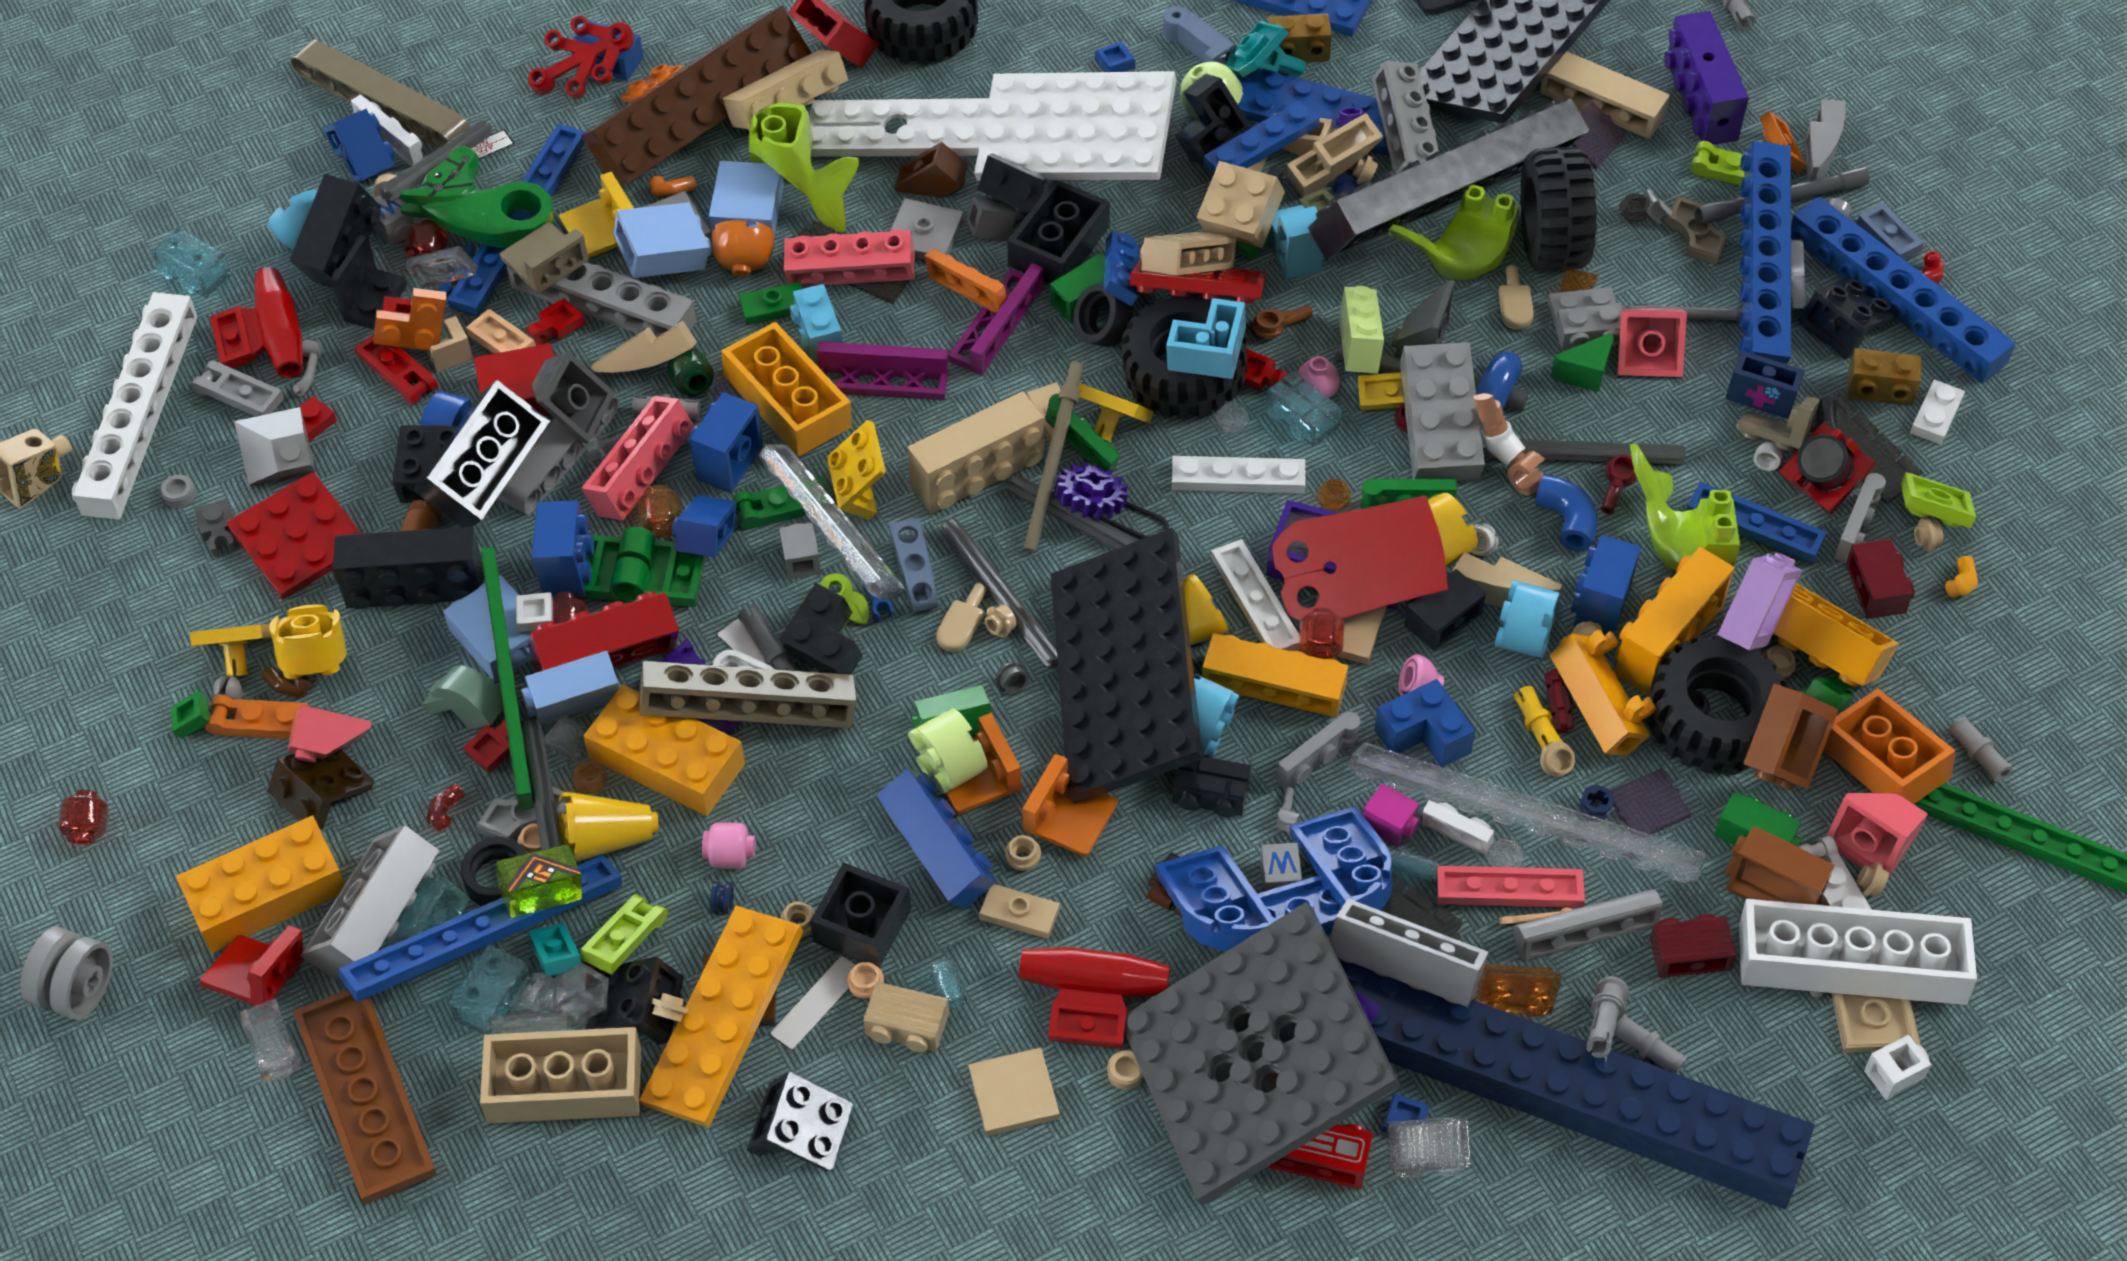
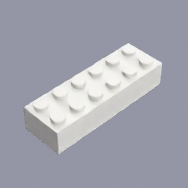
M1746 899L1739 922L1741 985L1967 1005L1977 981L1971 918Z

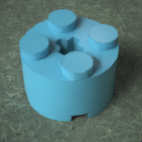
M1513 580L1508 594V600L1512 602L1505 600L1500 615V621H1503L1502 626H1505V628L1499 627L1495 646L1528 656L1543 658L1550 640L1552 624L1555 622L1560 593Z
M1195 674L1194 681L1203 755L1213 757L1221 741L1220 736L1223 730H1227L1233 718L1234 708L1240 695Z

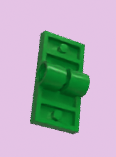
M628 527L623 530L621 537L593 535L594 554L588 557V562L591 563L592 580L586 583L585 596H578L579 598L634 602L638 596L654 591L657 595L666 592L670 605L696 607L706 556L676 551V542L656 540L652 532L642 527Z

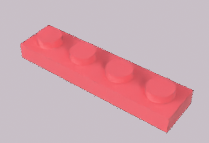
M1437 866L1436 892L1437 904L1582 908L1585 903L1583 869Z

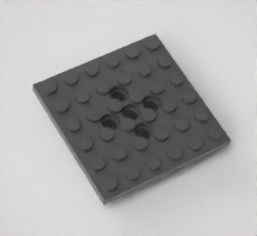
M1308 902L1295 908L1133 1009L1126 1016L1125 1035L1196 1200L1202 1205L1207 1204L1401 1086L1314 909Z

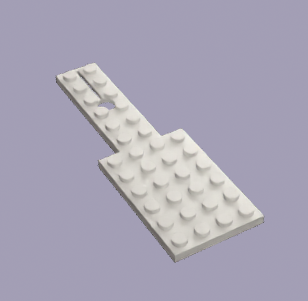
M1174 71L994 74L989 98L815 100L812 103L809 115L813 135L811 157L918 156L943 142L959 156H977L974 171L977 181H980L987 156L992 153L1047 177V180H1160L1176 86V76ZM903 118L907 121V125L901 126L895 134L885 131L886 124L892 119Z

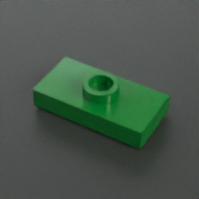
M801 281L739 294V302L746 325L791 316L789 306L794 305L793 291L803 289Z

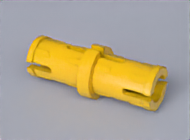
M1525 686L1519 689L1523 697L1516 691L1513 698L1525 717L1524 724L1527 730L1533 732L1541 749L1543 750L1548 743L1553 741L1563 742L1551 722L1552 715L1550 711L1543 708L1535 693V689L1532 686Z

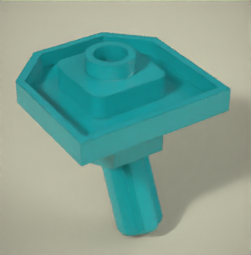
M1259 21L1240 41L1239 45L1230 54L1226 65L1235 75L1245 77L1259 67L1276 73L1280 71L1294 77H1300L1305 71V62L1302 59L1284 54V51L1279 47V44L1286 38L1289 32L1282 26Z

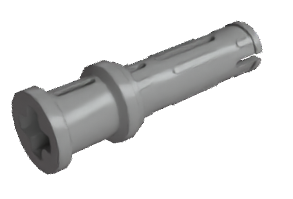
M1606 976L1599 980L1595 988V997L1591 1004L1594 1019L1586 1047L1588 1052L1593 1048L1591 1055L1597 1058L1606 1057L1610 1053L1616 1024L1624 1016L1625 1002L1627 1001L1629 990L1626 983L1618 977Z

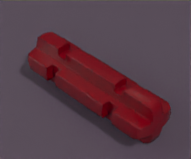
M1554 668L1550 672L1545 673L1544 676L1546 687L1549 688L1547 689L1550 712L1553 716L1552 723L1557 732L1568 733V730L1574 728L1573 715L1569 714L1572 713L1567 686H1564L1566 684L1557 668Z

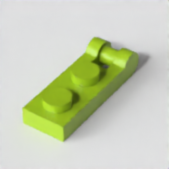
M1700 141L1696 145V157L1692 159L1690 165L1691 172L1697 176L1741 186L1742 179L1744 178V171L1740 170L1742 154L1715 148L1708 141Z
M634 894L581 948V960L612 975L655 928L658 929L664 924L668 915V909L658 904L652 906L646 903L644 897Z

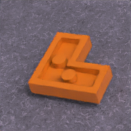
M413 288L410 314L377 310L373 344L430 351L431 346L440 343L446 292Z

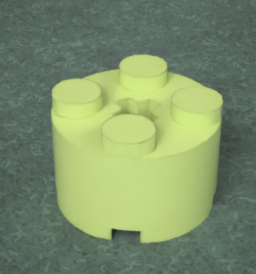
M954 708L943 712L908 732L912 744L921 754L916 757L920 769L927 775L932 773L934 782L942 794L974 778L988 767L987 759L979 740L974 742L968 731L972 730L971 726L963 715Z

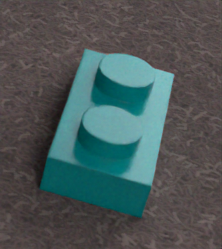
M564 923L528 931L530 945L545 977L551 975L563 976L572 970L582 968L580 954Z

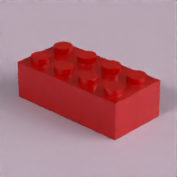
M654 591L647 592L638 596L636 601L623 605L621 601L613 602L602 608L603 611L589 614L588 611L580 612L569 617L567 622L556 625L554 621L537 626L535 628L536 631L531 632L529 648L536 673L606 650L613 668L674 650L679 628L666 592L658 595Z

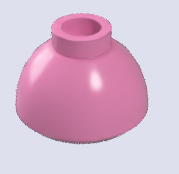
M1315 356L1300 366L1295 376V386L1303 396L1309 399L1323 400L1330 398L1338 391L1340 376L1336 367L1325 357Z
M1414 654L1406 660L1401 669L1398 681L1400 696L1435 679H1438L1443 686L1444 677L1437 673L1436 667L1429 659L1422 655Z

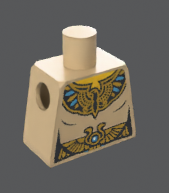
M32 429L0 442V493L18 509H21L58 482L62 477L59 459L72 452L68 439L63 435H59L50 440L38 429Z

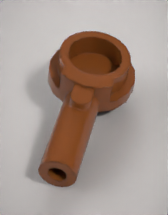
M1309 305L1292 311L1280 312L1277 309L1261 310L1252 321V330L1261 338L1273 339L1282 334L1284 326L1311 318L1313 312Z

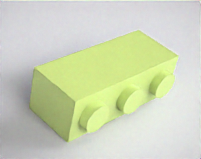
M1366 286L1344 287L1339 314V326L1345 370L1378 374L1384 345V335L1377 291Z

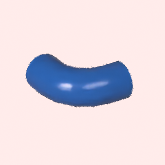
M1503 351L1494 355L1479 381L1476 395L1482 393L1493 395L1495 400L1500 401L1503 410L1515 383L1522 374L1523 365L1519 356L1510 351Z
M1543 474L1535 505L1554 510L1563 516L1564 524L1559 537L1564 546L1574 551L1589 550L1597 533L1598 514L1591 497L1572 482L1560 477Z

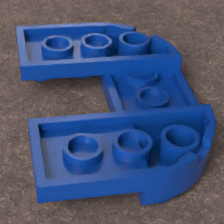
M1354 806L1289 825L1291 839L1294 843H1298V848L1319 876L1257 894L1223 845L1156 864L1155 867L1157 878L1183 916L1184 929L1200 944L1228 951L1305 902H1308L1314 909L1326 935L1332 933L1335 918L1347 898L1381 910L1388 902L1393 888L1392 862L1387 846L1357 807Z

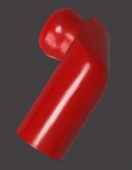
M1929 251L1923 257L1925 263L1923 264L1922 273L1937 284L1943 278L1944 261L1941 260L1939 252Z

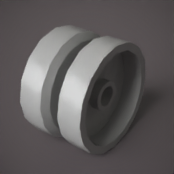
M57 926L46 930L30 950L22 970L20 987L21 996L24 1001L43 1009H53L55 1013L71 1019L80 1020L87 1017L103 997L111 977L113 953L109 944L86 936L81 938L78 933Z

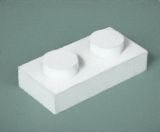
M1933 380L1912 425L1910 434L1942 445L1965 391Z
M1431 800L1427 802L1422 811V825L1487 856L1493 845L1494 830L1490 829V826L1485 821L1475 817L1469 819L1459 814L1453 806L1445 802L1435 803Z

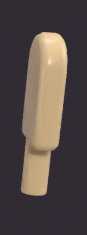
M1510 265L1505 269L1507 285H1501L1498 290L1501 319L1508 328L1523 330L1529 327L1533 321L1531 289L1529 285H1520L1518 267Z
M976 583L965 603L954 600L936 632L937 644L944 651L959 652L965 649L984 618V611L978 608L987 592V588L984 585Z

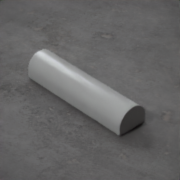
M1650 889L1517 924L1513 927L1515 945L1522 961L1650 928L1660 921L1663 902L1656 890Z

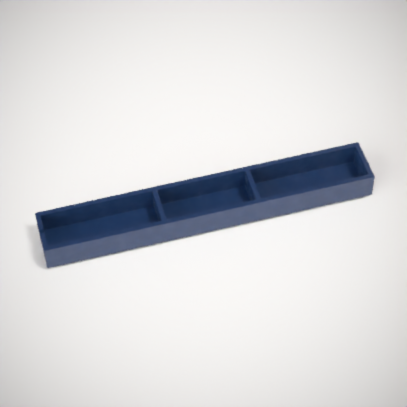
M1338 958L1353 990L1379 1004L1381 1007L1371 1026L1390 1063L1786 1210L1794 1192L1815 1124L1612 1050L1606 1057H1594L1591 1055L1593 1048L1588 1052L1586 1047L1587 1041L1473 999L1468 1007L1450 1003L1443 997L1424 990L1414 989L1404 982L1388 976H1380L1373 970L1354 963L1344 962Z

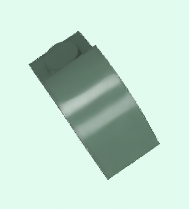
M462 665L453 666L444 678L435 682L429 689L430 695L422 703L429 714L453 710L468 730L491 725L504 709L502 693L498 687L481 672Z

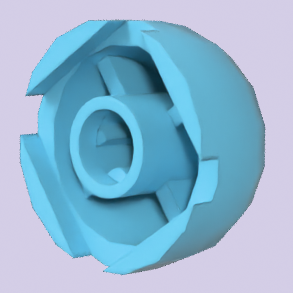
M308 190L289 199L292 204L284 211L280 206L269 218V228L283 245L291 249L295 248L318 190Z

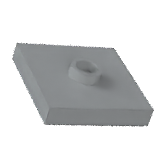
M904 198L891 230H911L915 246V258L926 260L925 255L933 248L949 255L964 220V211Z

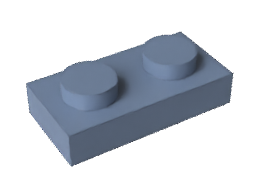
M1884 203L1859 214L1856 224L1905 260L1922 251L1924 242Z

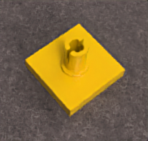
M1079 383L1078 388L1081 390L1079 397L1100 405L1099 408L1102 409L1094 432L1103 440L1112 442L1111 439L1120 416L1124 417V414L1150 424L1154 411Z
M270 624L190 632L191 646L219 643L220 647L223 646L227 677L249 675L244 644H248L247 640L272 638L269 628Z

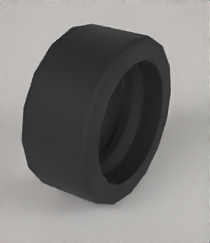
M1102 283L1090 285L1082 292L1075 306L1074 327L1077 335L1084 342L1107 348L1116 346L1122 341L1123 333L1127 330V324L1133 317V304L1130 306L1104 291V284ZM1108 299L1110 315L1105 327L1099 332L1097 328L1098 311L1103 302Z
M504 837L486 838L474 844L465 853L461 863L463 884L470 899L481 907L531 886L533 880L525 878L517 890L508 891L507 886L509 883L500 887L490 888L481 886L476 880L477 871L485 863L493 859L504 858L513 860L518 866V871L529 857L523 846L513 839Z

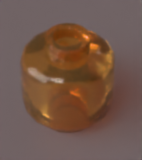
M666 485L652 486L644 490V494L637 502L642 528L654 533L655 537L662 538L672 535L673 522L676 517L679 518L683 513L681 498L676 491L670 490V487Z

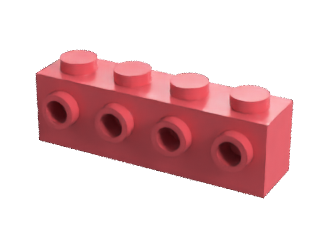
M894 229L889 232L871 233L863 231L858 234L840 235L833 233L826 236L808 237L802 235L795 238H784V273L787 283L801 281L802 287H809L820 284L825 286L915 280V246L911 230Z
M653 396L582 486V491L599 517L623 521L643 494L649 489L656 477L667 466L680 446L684 444L695 426L679 399Z

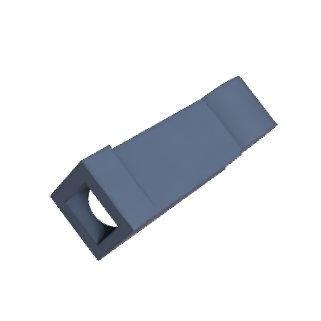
M1172 6L1164 11L1163 30L1167 39L1178 41L1204 63L1215 61L1227 65L1229 56L1235 49L1234 43L1184 7Z
M916 518L890 523V543L893 553L896 555L912 613L938 608L934 585L935 580L920 519ZM904 530L915 531V534L899 536Z

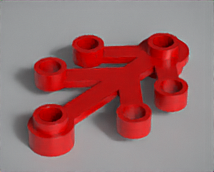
M579 15L574 17L570 23L574 33L580 37L588 34L601 40L588 44L565 38L557 30L548 31L544 37V42L551 50H564L575 54L547 69H533L528 75V85L538 95H546L553 90L556 78L579 66L575 78L567 81L565 90L573 99L582 98L586 93L585 85L590 73L598 84L605 85L611 81L613 76L612 70L619 53L629 50L634 43L632 28L624 22H617L610 27H604L590 23L584 16ZM581 23H584L581 29H577ZM558 37V40L555 43L551 44V41L554 38ZM606 52L603 62L594 66L597 56ZM602 71H606L603 77L598 78ZM576 85H579L578 90L575 91V92H572V89H573Z

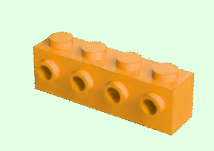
M1213 633L1202 666V677L1224 686L1239 695L1337 718L1347 685L1349 665L1341 664L1334 659H1320L1308 656L1300 651L1274 648L1266 643L1240 640L1233 635L1223 636Z

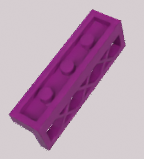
M1032 263L1025 274L1010 269L1001 281L1006 290L1007 299L995 315L992 311L982 307L949 353L948 361L983 375L1044 289L1043 267ZM1012 282H1016L1017 285L1012 290V292L1009 293L1008 287L1011 285ZM986 327L979 337L977 333L979 328ZM966 349H970V358L962 356L961 353Z
M818 341V367L824 374L826 372L840 373L843 376L842 379L833 382L843 394L945 400L949 373L948 349ZM862 375H872L875 378L869 384H860L856 379ZM894 377H904L908 382L902 386H892L888 381ZM926 379L940 380L939 389L925 388L920 383Z

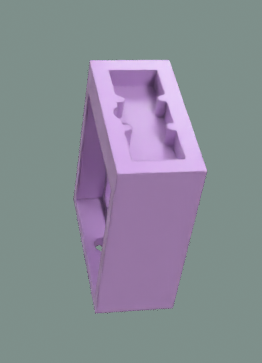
M1777 552L1775 555L1766 554V556L1753 558L1717 635L1747 650L1767 646L1802 572L1801 569L1793 566L1795 560Z

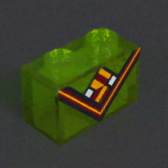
M568 844L496 862L498 888L510 917L582 899L581 873Z

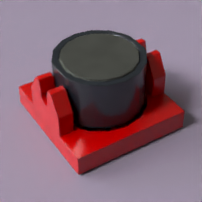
M1823 422L1781 468L1779 473L1831 515L1876 466V463L1864 454L1851 438L1848 439L1841 430H1834ZM1852 463H1853L1852 475H1851V477L1848 479V477H1849V475H1850V473H1851V467H1852ZM1839 486H1841V488H1839V489H1837V490H1834V491H1830V492H1820V491H1819V490H1831V489H1835V488H1838Z

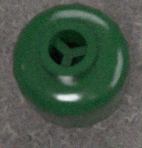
M691 348L679 356L670 359L668 362L667 374L677 391L683 395H700L712 385L714 370L706 356L698 349Z

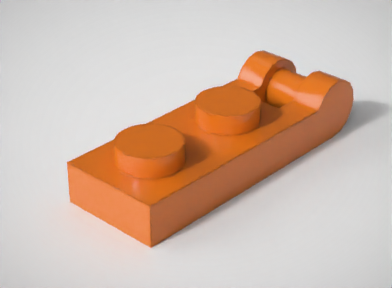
M215 695L210 706L213 713L209 716L210 722L205 725V729L214 735L290 739L294 716L300 705L309 706V703L232 699L226 695ZM235 715V719H226V716Z

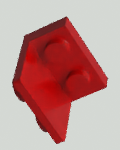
M288 925L279 937L271 941L270 945L244 935H238L200 978V985L265 1009L304 962V958L300 956L303 952L302 930Z

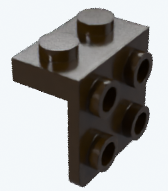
M342 750L325 759L317 758L315 763L294 758L295 753L277 758L267 792L298 821L313 815L321 831L324 828L332 802L371 790L374 779Z

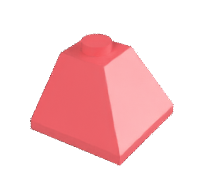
M1666 308L1622 309L1620 313L1617 375L1683 377L1687 312L1682 309Z
M300 705L294 716L288 751L295 753L294 758L315 763L317 758L325 759L363 739L369 731L372 721Z
M1847 793L1826 836H1831L1835 840L1839 854L1861 868L1878 862L1882 864V869L1889 872V878L1918 836L1928 813L1898 794Z

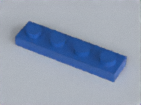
M1299 100L1204 155L1203 165L1213 174L1219 161L1249 168L1319 127L1320 117Z
M1112 230L1105 243L1104 291L1132 306L1138 297L1137 286L1130 285L1132 270L1139 262V245L1130 235L1125 233L1118 234Z
M1700 482L1686 511L1697 508L1700 499H1708L1711 490L1720 489ZM1731 494V498L1734 500L1739 535L1813 564L1825 540L1826 531Z

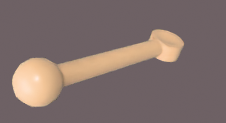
M1564 907L1561 911L1499 917V924L1528 922L1572 909Z

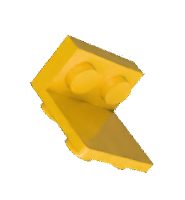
M612 171L600 175L602 189L598 190L600 199L559 214L560 222L567 234L576 228L584 235L588 258L619 247L613 234L617 210L634 209Z
M866 420L827 456V462L838 509L870 520L877 513L871 486L885 474L886 470L874 422Z

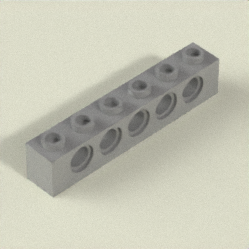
M586 262L539 294L507 266L511 288L552 303L565 298L580 313L637 334L650 327L654 335L658 337L681 321H684L689 330L696 323L693 300L688 299L684 295H676L662 290L656 285H648L634 280L628 275L609 271L600 265Z

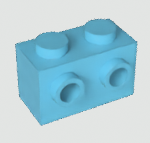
M824 284L793 291L794 305L789 306L794 325L799 324L800 327L798 335L802 348L807 347L811 360L814 363L818 362V341L842 343L841 329Z

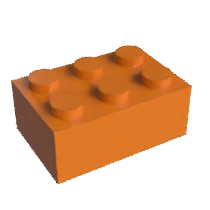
M1878 688L1836 716L1823 750L1873 793L1898 794L1912 804H1915L1952 778L1956 752Z

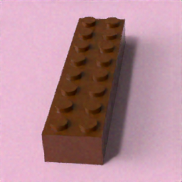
M781 5L767 11L583 133L581 137L604 173L612 171L620 186L629 184L728 117L722 98L811 54V51L785 8Z

